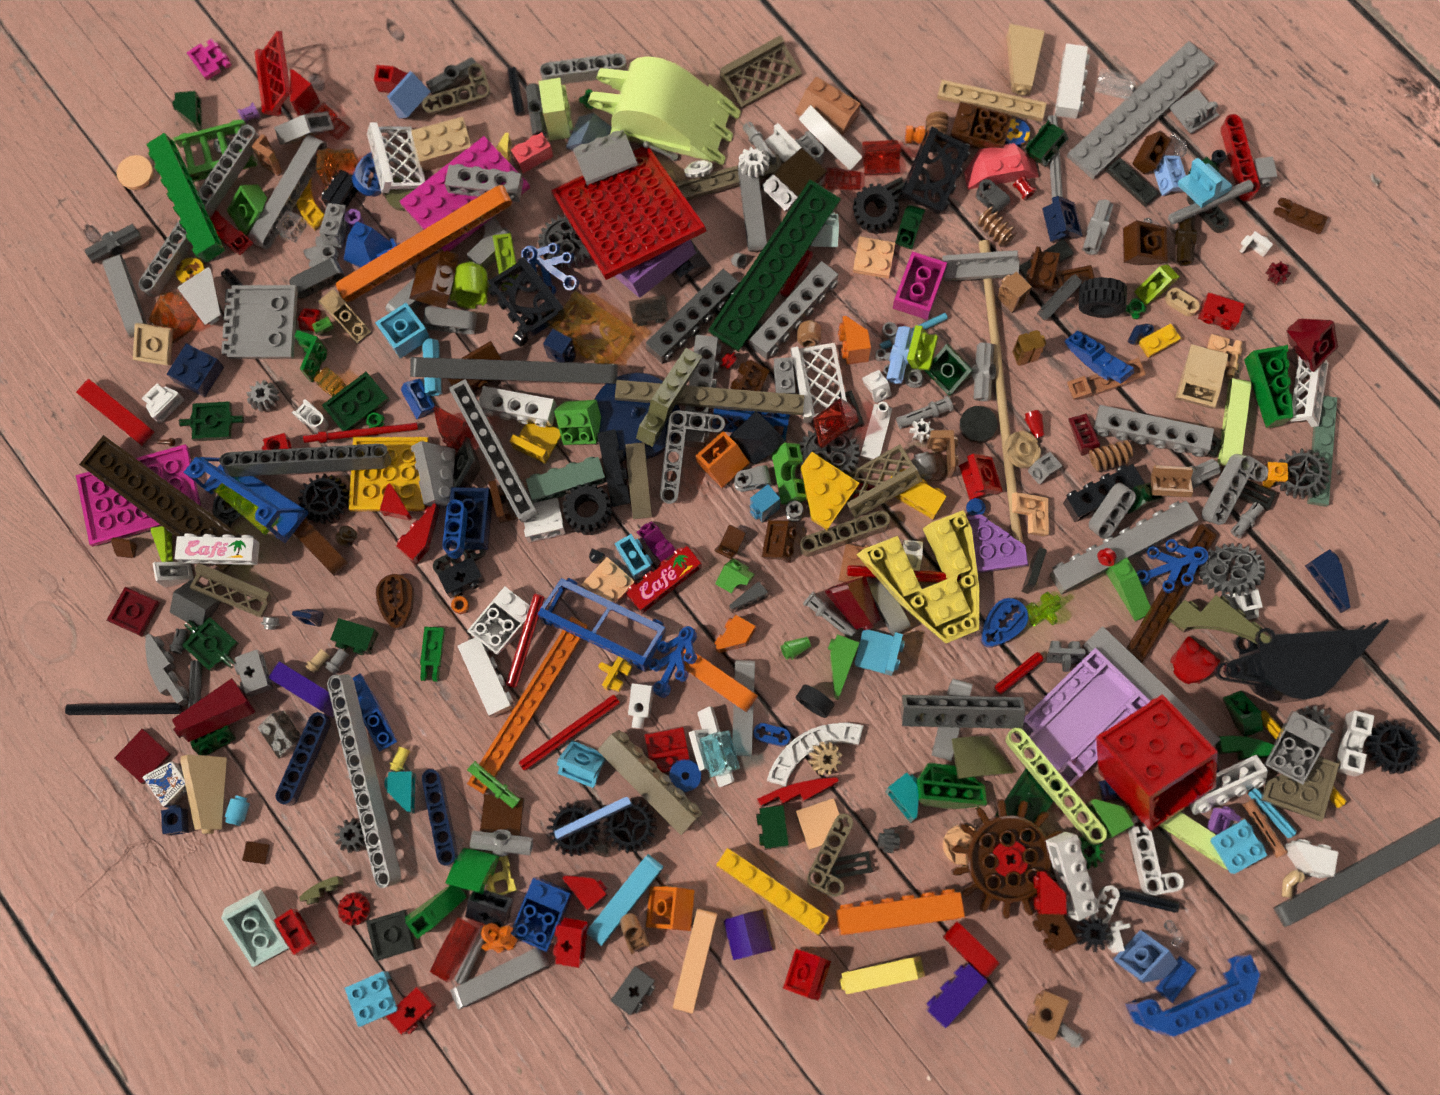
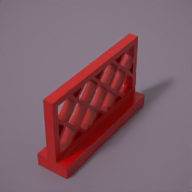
M277 30L264 49L257 48L254 54L262 113L280 117L282 114L281 105L289 97L291 91L282 31Z

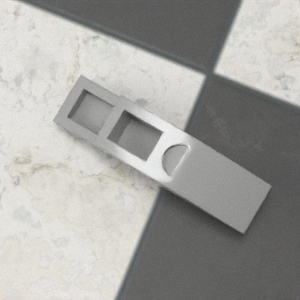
M150 633L147 634L145 641L146 659L151 677L157 689L165 696L171 694L177 704L185 707L188 704L187 696L189 694L183 686L180 687L176 682L179 679L172 671L176 668L173 663L174 657L169 651L166 652L163 646L165 644L159 636L155 637Z

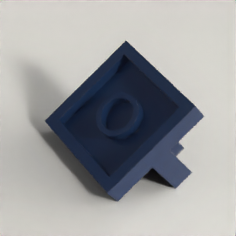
M1061 196L1051 198L1052 204L1042 208L1050 242L1055 243L1067 237L1075 239L1082 237L1075 203Z

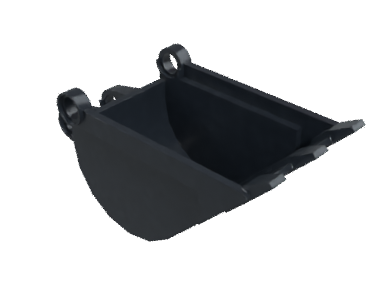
M1384 619L1378 624L1373 622L1368 626L1362 625L1352 630L1275 634L1272 629L1263 628L1257 631L1254 639L1257 644L1246 639L1248 641L1246 649L1240 648L1238 644L1239 640L1243 637H1236L1233 641V646L1238 651L1239 658L1218 664L1214 669V674L1220 681L1248 685L1256 695L1270 702L1289 703L1319 697L1335 686L1354 661L1361 656L1380 634L1389 620ZM1262 632H1267L1270 635L1268 643L1261 641L1260 635ZM1224 666L1223 672L1226 677L1220 675V668Z

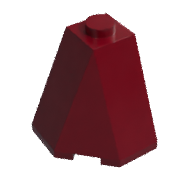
M1298 318L1286 331L1289 344L1313 372L1338 348L1335 324L1332 320Z
M866 576L825 589L826 595L855 629L863 628L868 630L874 628L875 623L881 620Z

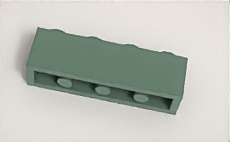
M588 457L583 462H572L564 468H552L544 474H533L530 478L526 479L531 499L533 503L560 498L566 496V494L570 495V490L572 488L578 489L577 485L581 484V487H584L585 483H589L591 487L593 484L597 486L605 484L606 479L599 457Z

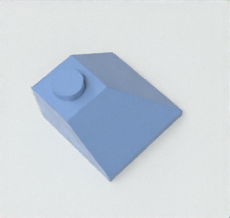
M1142 930L1124 947L1125 951L1119 952L1113 959L1142 983L1165 979L1178 964L1167 948Z

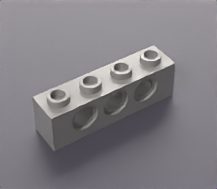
M456 164L448 166L445 187L448 193L479 197L492 188L499 186V184L506 183L504 187L511 201L520 202L523 179L521 174L515 171L504 172L498 169L488 170L477 166L472 168Z

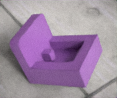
M1224 806L1222 809L1213 808L1207 829L1217 835L1228 829L1231 820L1240 821L1241 817L1235 813L1234 809Z

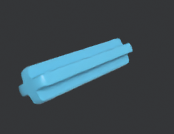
M1252 788L1248 792L1250 798H1254L1260 809L1287 838H1292L1297 833V830L1274 805L1261 801L1263 793L1258 788Z

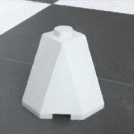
M207 267L177 288L205 325L207 323L212 325L219 320L220 309L212 272Z

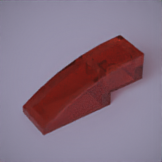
M458 917L429 972L448 982L469 947L468 944L478 927Z

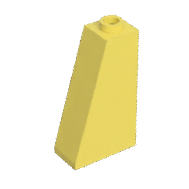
M921 956L841 973L840 983L846 994L919 979L925 977Z

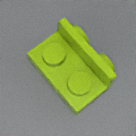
M915 325L907 361L912 369L930 370L938 336L927 334L923 326Z

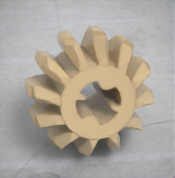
M822 741L819 743V747L814 745L813 749L815 752H809V755L813 758L808 761L809 764H814L812 770H818L820 775L824 773L831 775V769L835 772L838 771L836 764H842L838 758L843 756L842 753L838 752L839 747L833 746L831 742L825 744ZM824 755H827L826 758H828L826 762L823 761L825 760L823 759Z

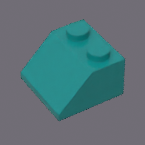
M906 772L891 784L885 792L911 823L917 818L918 786L916 777Z

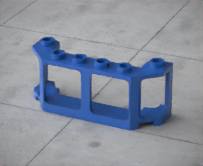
M1235 955L1228 958L1227 961L1231 964V968L1229 971L1223 972L1227 983L1164 1011L1161 1010L1160 1005L1156 1001L1151 999L1139 1003L1134 999L1125 1003L1134 1024L1160 1035L1175 1037L1251 1004L1260 977L1252 956Z

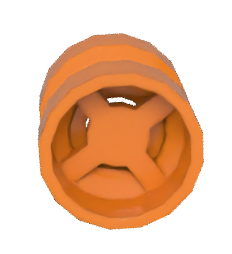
M906 125L905 144H911L912 142L921 144L925 135V126L914 128L912 125Z

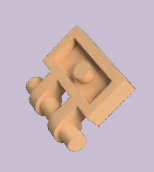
M1211 334L1207 349L1231 355L1230 361L1226 363L1225 370H1228V377H1234L1235 371L1238 370L1239 366L1237 363L1238 358L1243 350L1241 348L1242 342L1236 340L1233 347L1228 346L1230 339Z

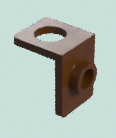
M729 525L720 545L714 551L732 559L736 556L746 532L733 525Z

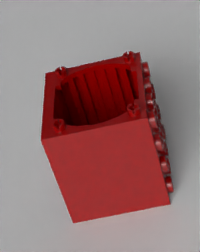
M1163 694L1152 699L1148 704L1096 737L1098 773L1149 831L1216 788L1217 750Z

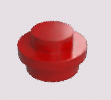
M1104 548L1097 553L1098 560L1102 565L1113 566L1115 564L1117 556L1113 550Z

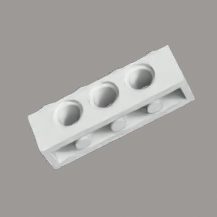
M483 386L479 398V403L487 417L498 416L506 421L514 419L522 424L531 422L539 427H552L555 418L554 410L558 407L554 399ZM503 402L500 407H496L497 404ZM516 406H520L518 410L514 411ZM534 409H538L535 414H531Z

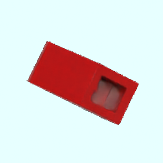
M376 65L374 83L378 92L391 93L408 73L394 66Z
M1037 872V876H1034L1033 881L1034 889H1037V897L1034 898L1035 910H1038V914H1066V893L1045 872Z

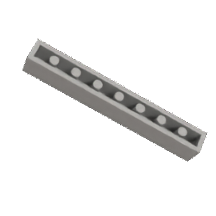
M464 379L449 387L518 519L524 523L537 516L539 513L470 384Z
M1177 501L1169 506V510L1165 512L1159 510L1152 515L1153 518L1148 521L1144 518L1136 523V527L1132 529L1127 527L1120 531L1119 536L1106 538L1102 541L1104 544L1098 547L1096 544L1086 549L1085 554H1075L1069 558L1070 561L1066 564L1060 562L1053 566L1050 577L1061 595L1102 574L1110 567L1104 566L1099 562L1097 553L1104 548L1113 550L1117 556L1115 562L1117 563L1125 558L1130 559L1149 547L1155 546L1193 526L1198 521V518L1188 502L1180 503Z
M1103 626L1083 645L1087 654L1096 648L1150 701L1163 694L1212 746L1220 740Z

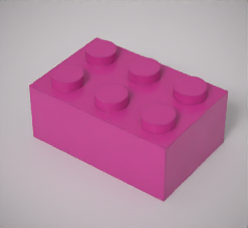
M912 251L892 309L928 320L946 270L947 262Z

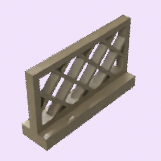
M781 35L720 68L719 73L722 81H725L741 108L802 75V72L784 45V39ZM783 51L786 56L785 61L774 59L776 53ZM764 60L770 61V70L760 67V63ZM773 62L784 65L782 73L772 70ZM785 66L792 67L796 73L792 75L784 74ZM749 68L756 70L755 78L745 76V71ZM758 71L769 73L767 81L757 79ZM770 74L780 76V81L776 84L769 82ZM733 77L741 78L740 86L733 85L729 79ZM743 79L753 82L752 90L741 87ZM755 82L766 85L765 90L762 92L755 91ZM740 91L751 93L750 98L743 102L739 96Z
M900 444L860 466L855 471L850 472V477L859 483H863V487L861 490L856 489L853 494H858L859 496L851 501L848 500L846 504L856 519L922 482L918 470ZM901 452L899 460L892 459L893 455ZM879 463H885L883 469H875V467ZM889 464L897 465L895 471L887 470ZM902 465L910 467L902 472H899ZM863 472L868 473L866 479L859 478V475ZM873 473L880 474L878 481L870 480ZM885 475L892 476L887 481H883ZM868 484L876 485L871 490L866 491Z

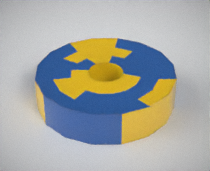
M1011 119L1005 145L1012 143L1018 147L1025 145L1030 135L1029 126L1022 120Z

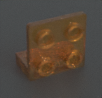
M326 148L318 150L316 171L324 186L329 187L335 171L341 169L344 171H354L359 160L354 150L350 149L333 150Z

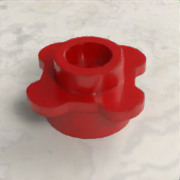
M735 351L732 354L728 352L721 359L723 362L721 367L725 366L728 369L738 359L734 355Z

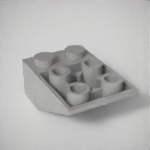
M1291 710L1265 765L1304 784L1332 730Z

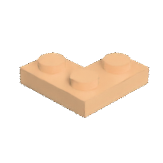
M1018 492L1013 493L1012 513L1028 515V534L1049 535L1048 498Z

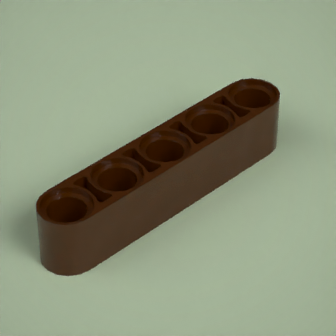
M306 518L293 533L333 576L348 564Z

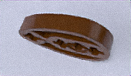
M390 574L382 578L378 583L376 599L379 610L386 622L393 629L400 630L405 627L410 618L414 603V589L406 577L399 574ZM394 579L399 582V584H396V590L400 591V593L396 594V598L400 601L397 603V606L391 603L394 601V596L390 593L394 591V588L390 583H393ZM397 615L402 619V621L398 622V625L393 622V620H396Z

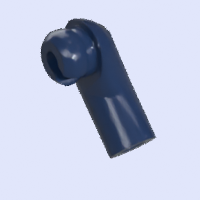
M1141 324L1135 326L1128 339V343L1136 345L1139 337L1152 334L1154 332L1153 325Z

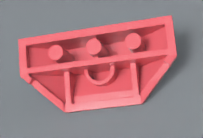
M1014 143L1004 145L1003 148L979 149L964 172L968 190L979 188L980 182L985 179L991 180L997 185L1017 181L1022 176H1026L1027 179L1039 176L1035 160Z

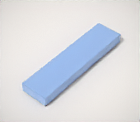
M628 797L622 798L556 830L554 834L558 840H561L632 806V803Z

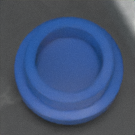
M971 499L966 505V511L970 516L983 515L985 504L980 499Z

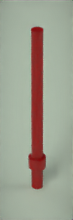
M417 423L330 433L322 431L318 432V434L304 435L303 440L304 443L318 441L319 443H326L328 440L413 431L418 430Z

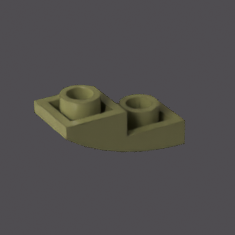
M335 876L321 881L305 891L299 899L301 902H307V905L319 903V899L325 898L324 889L325 892L338 890L337 886L343 885L342 877Z

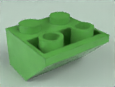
M597 400L564 401L554 410L563 445L596 444L598 442L597 434L600 429L601 414Z

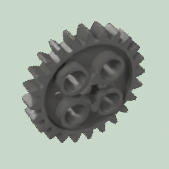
M558 215V220L551 218V224L546 222V228H541L542 234L538 235L540 239L538 240L539 248L555 242L560 246V252L558 254L543 255L544 259L561 256L567 251L574 255V261L571 264L574 263L576 267H578L579 261L583 264L585 263L584 258L590 259V254L581 240H579L580 238L565 215L564 218ZM555 245L552 247L553 252L556 249ZM569 255L566 256V261L570 259ZM561 263V268H563L567 263Z
M822 424L821 430L814 427V433L808 431V437L803 436V442H800L803 459L801 466L810 453L815 452L816 455L850 476V469L855 471V464H858V457H860V451H858L859 444H856L857 439L852 438V432L846 434V428L840 431L839 425L835 429H832L831 424H829L828 428H825ZM817 443H823L824 445H822V446H817L816 444H817ZM840 443L843 446L837 447L835 444ZM840 460L842 463L836 464L834 461Z
M1231 543L1230 547H1227L1226 544H1223V548L1215 546L1216 551L1209 549L1207 562L1199 566L1200 579L1203 580V585L1207 584L1208 590L1214 588L1215 594L1222 591V596L1226 592L1230 594V597L1234 593L1241 596L1242 591L1249 594V588L1256 590V585H1261V580H1264L1265 566L1264 560H1261V554L1256 555V550L1250 551V546L1243 549L1242 544H1239L1238 547H1235L1234 543Z

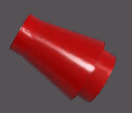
M1034 410L1026 413L1024 420L1036 439L1045 436L1043 415L1040 414V411Z

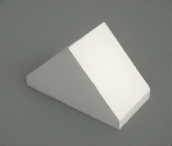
M153 563L156 582L165 588L194 580L190 563Z

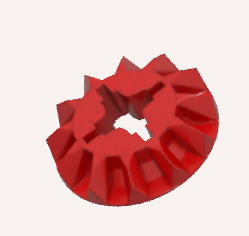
M356 892L346 894L340 900L337 908L339 918L348 925L354 926L363 923L370 913L368 899L363 894ZM353 903H355L356 907L362 908L355 911L354 915H352L351 911L346 910V908L352 907Z

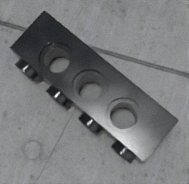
M1126 464L1116 469V473L1112 475L1107 473L1099 478L1100 481L1096 483L1092 481L1084 485L1083 489L1079 492L1074 490L1068 493L1063 504L1073 521L1077 522L1096 512L1109 491L1116 485L1115 480L1122 481L1129 489L1145 484L1133 464L1126 466ZM1099 488L1105 489L1107 494H1101ZM1082 497L1089 498L1090 503H1085Z

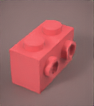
M542 132L531 136L529 140L519 143L511 149L513 159L522 173L553 157L551 145Z

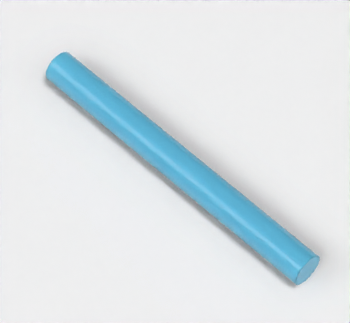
M946 313L940 314L919 326H923L924 330L947 320L948 316ZM888 339L880 343L879 346L885 350L891 347L892 344Z

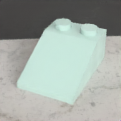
M261 889L224 909L221 919L252 967L289 948L274 922V919L277 917Z

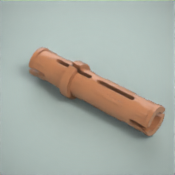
M1254 798L1242 804L1250 815L1252 824L1257 826L1275 857L1278 858L1286 854L1288 851L1282 845L1268 823L1266 814L1261 812Z

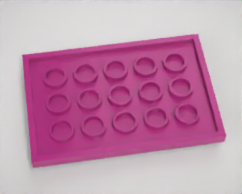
M485 136L399 201L423 230L477 198L475 196L447 192L445 180L449 165L461 164L465 167L473 168L477 166L488 170L498 169L504 172H517ZM523 177L521 195L530 189V185ZM490 219L440 249H443L444 252H450Z
M186 444L136 458L201 506L196 482L183 473L191 463L189 448ZM90 472L76 475L89 545L92 547L111 542L112 538H125L149 531L153 527L162 526Z

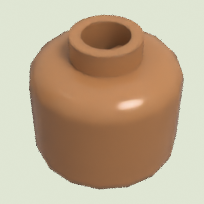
M812 320L799 324L797 329L798 343L804 348L817 346L821 341V326Z

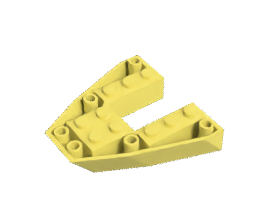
M964 510L934 521L923 528L940 569L946 574L947 578L932 586L921 589L898 536L865 548L857 554L894 599L944 643H949L979 630V580L972 527Z

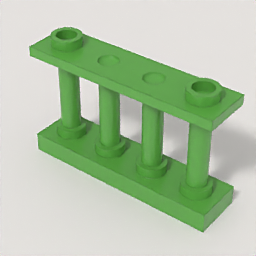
M233 120L231 123L192 133H182L177 137H173L179 148L183 147L188 166L187 170L193 182L207 179L219 161H212L208 141L218 138L223 155L228 147L225 136L237 134L242 126L247 125L244 120ZM201 143L205 163L195 166L190 145ZM253 154L243 169L258 166Z

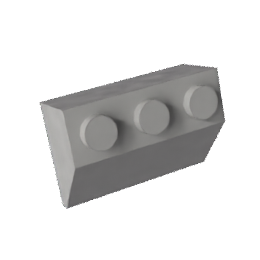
M623 129L614 131L605 137L596 138L592 142L581 144L573 149L587 185L638 165Z

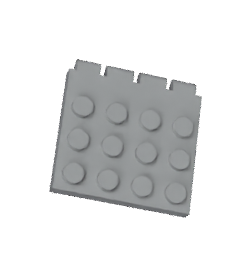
M232 285V289H226L225 303L231 305H225L224 321H229V323H223L222 338L228 339V341H222L221 354L227 355L230 359H294L298 287L296 285Z

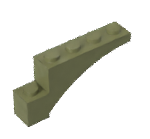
M685 348L651 399L648 413L639 425L636 439L652 447L654 446L681 393L701 362V355Z
M1217 595L1201 612L1198 611L1199 607L1194 602L1184 600L1168 618V621L1182 632L1188 629L1218 630L1238 635L1257 644L1254 639L1257 631L1262 629L1256 622L1253 621L1251 623L1245 618L1246 615L1241 610L1233 609L1225 597ZM1262 632L1260 635L1261 641L1268 643L1270 635L1268 634L1267 636Z

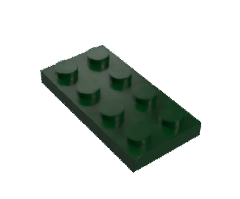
M1037 767V771L1040 774L1046 775L1047 772ZM1025 768L1004 802L1006 804V814L1015 816L1018 813L1021 800L1028 802L1025 819L1034 822L1043 811L1047 812L1053 800L1028 769ZM1057 781L1051 782V788L1059 791V783ZM998 811L996 812V814L994 815V817L999 816V812H998ZM1025 830L1022 833V839L1028 841L1031 837L1030 830ZM1003 834L1002 840L1009 843L1011 841V834Z

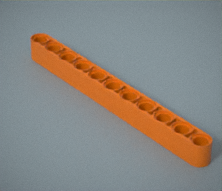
M504 185L492 188L339 280L335 286L341 298L345 302L355 300L510 207L512 201Z

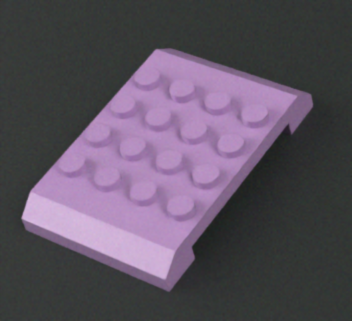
M1094 648L1024 717L1022 730L1071 787L1098 760L1096 737L1148 704L1150 700L1107 658ZM1014 734L1021 741L1020 736L1018 734Z

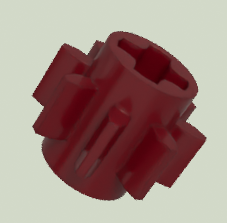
M1282 261L1277 264L1272 262L1269 269L1265 272L1269 278L1267 281H1271L1275 285L1280 281L1284 284L1291 275V272L1288 271L1289 265H1285Z

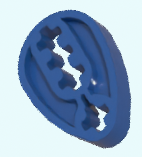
M370 152L357 164L352 175V181L358 191L367 196L375 197L381 195L382 192L372 152ZM373 172L371 184L369 187H367V182L369 181L368 177L370 176V173Z
M1005 598L998 601L984 622L981 634L982 644L987 648H992L1005 644L1015 638L1027 625L1028 612L1026 607L1020 601L1013 598ZM1011 606H1012L1013 608H1015L1016 606L1019 607L1018 612H1019L1020 614H1018V613L1016 612V613L1012 616V619H1013L1014 621L1009 620V621L1006 623L1007 628H1006V627L1000 628V627H999V625H1000V622H999V621H1001V622L1004 621V619L1006 618L1005 613H1006L1007 615H1009V614L1011 613V611H1012ZM996 631L997 633L994 635L993 638L995 642H987L986 640L988 637L986 635H993V633Z

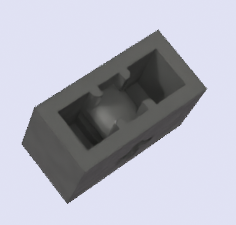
M634 966L610 1001L630 1016L633 1012L637 1014L644 1005L641 1001L645 995L649 997L656 988L653 985L656 980L637 966ZM639 987L638 993L640 995L631 997L632 992L630 988Z

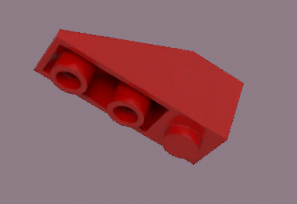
M435 503L432 506H428L424 510L423 516L419 520L414 521L407 534L402 535L397 541L396 547L416 565L430 549L440 511Z

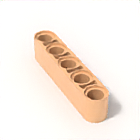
M697 909L673 1009L691 1014L694 1012L717 913Z

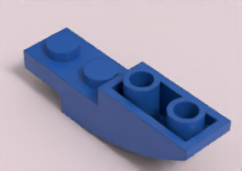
M1078 330L1064 341L1078 359L1107 381L1112 378L1121 384L1134 374L1132 366L1107 353L1104 345Z
M360 673L352 678L364 725L380 752L396 743L397 740L375 695Z

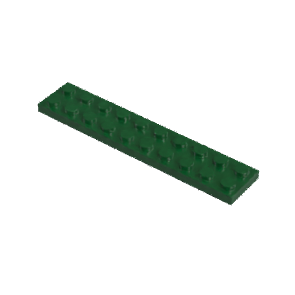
M811 179L808 181L708 329L709 334L717 337L737 352H740L841 202V198Z

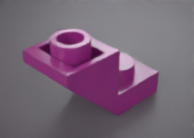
M652 521L644 524L636 532L660 562L676 551L674 546L664 537L659 527Z

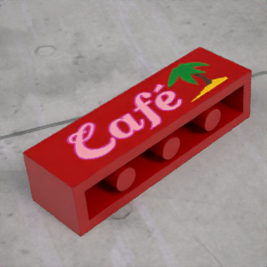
M688 546L677 549L673 553L674 556L672 558L663 560L659 563V568L653 572H647L643 576L642 581L638 584L637 582L633 583L627 589V597L641 614L702 568L701 562Z

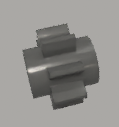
M884 829V833H878V848H883V853H894V849H899L900 835L894 834V829Z

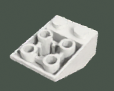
M504 586L467 632L498 655L522 633L530 605Z

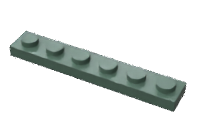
M1323 397L1319 426L1313 427L1312 455L1318 452V458H1325L1324 463L1329 465L1327 469L1330 471V475L1327 476L1329 482L1324 483L1326 485L1324 490L1319 489V495L1313 492V498L1308 496L1307 504L1324 507L1329 505L1337 397ZM1310 464V470L1319 474L1318 469Z

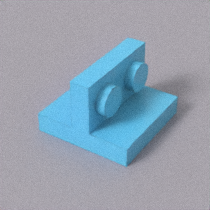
M1199 158L1192 161L1191 173L1178 181V186L1201 208L1232 189V185L1209 163H1203Z
M572 740L558 758L557 765L559 770L557 774L594 788L606 759L597 750Z

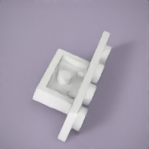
M710 706L698 712L702 729L689 732L699 771L714 769L718 787H724L733 783L734 777L714 708Z

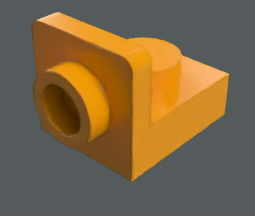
M1267 462L1265 466L1268 468V477L1262 481L1263 487L1271 488L1275 482H1287L1288 464Z

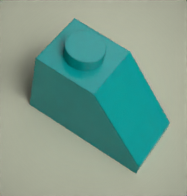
M412 771L388 772V777H385L384 782L385 789L407 812L415 813L416 774Z

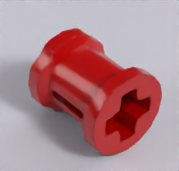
M1026 176L1020 177L1013 184V188H1017L1023 200L1030 198L1037 190L1029 184Z

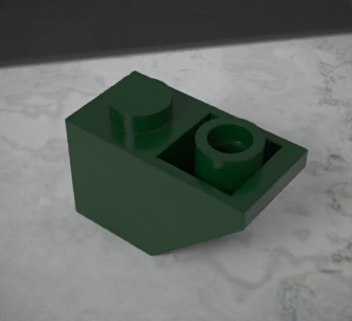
M908 204L897 234L896 245L912 250L926 209Z
M1151 482L1135 486L1131 490L1135 493L1136 499L1127 513L1138 512L1161 500L1163 497L1152 495Z

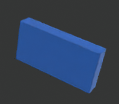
M1178 956L1176 959L1178 962L1177 966L1165 979H1161L1154 988L1171 1003L1174 1002L1197 970L1181 956Z

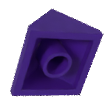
M763 910L723 920L733 961L773 951Z

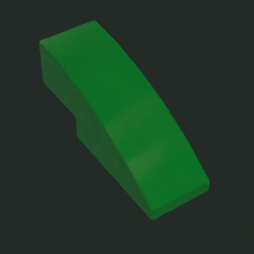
M1219 736L1220 740L1215 744L1218 752L1217 755L1237 753L1238 760H1246L1254 755H1257L1258 758H1266L1274 746L1259 739L1243 736Z

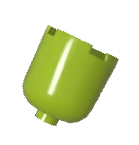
M466 262L456 267L450 300L456 301L457 306L475 309V305L481 304L484 306L487 303L488 275L483 266L475 262Z

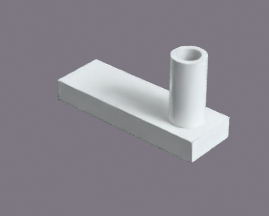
M879 402L878 405L874 404L860 458L873 460L881 454L892 408H889L886 402Z

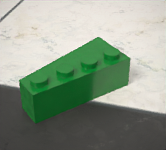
M1288 345L1253 350L1244 359L1266 428L1283 426L1293 418L1292 394L1289 391L1291 380L1288 377Z

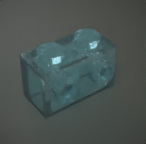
M729 730L715 732L699 739L710 778L724 776L740 769Z

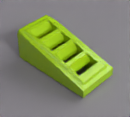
M163 526L151 528L161 562H173L172 533Z

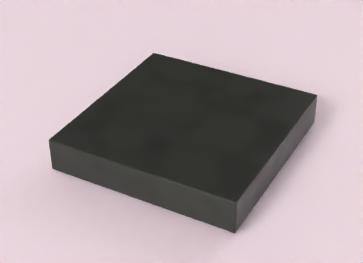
M1040 547L1034 554L1021 592L1028 594L1036 585L1047 549Z
M407 910L366 921L375 961L416 950L412 931L405 923V917L408 915Z

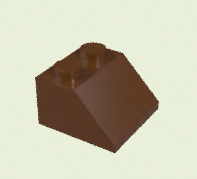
M1137 220L1124 227V263L1140 266L1168 262L1167 227Z

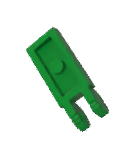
M424 627L420 660L421 681H426L427 666H433V682H438L445 628Z

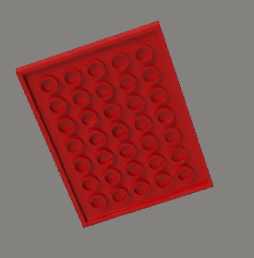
M641 147L633 151L637 166L588 185L582 175L551 190L554 199L605 280L615 277L707 232L701 219L650 148Z

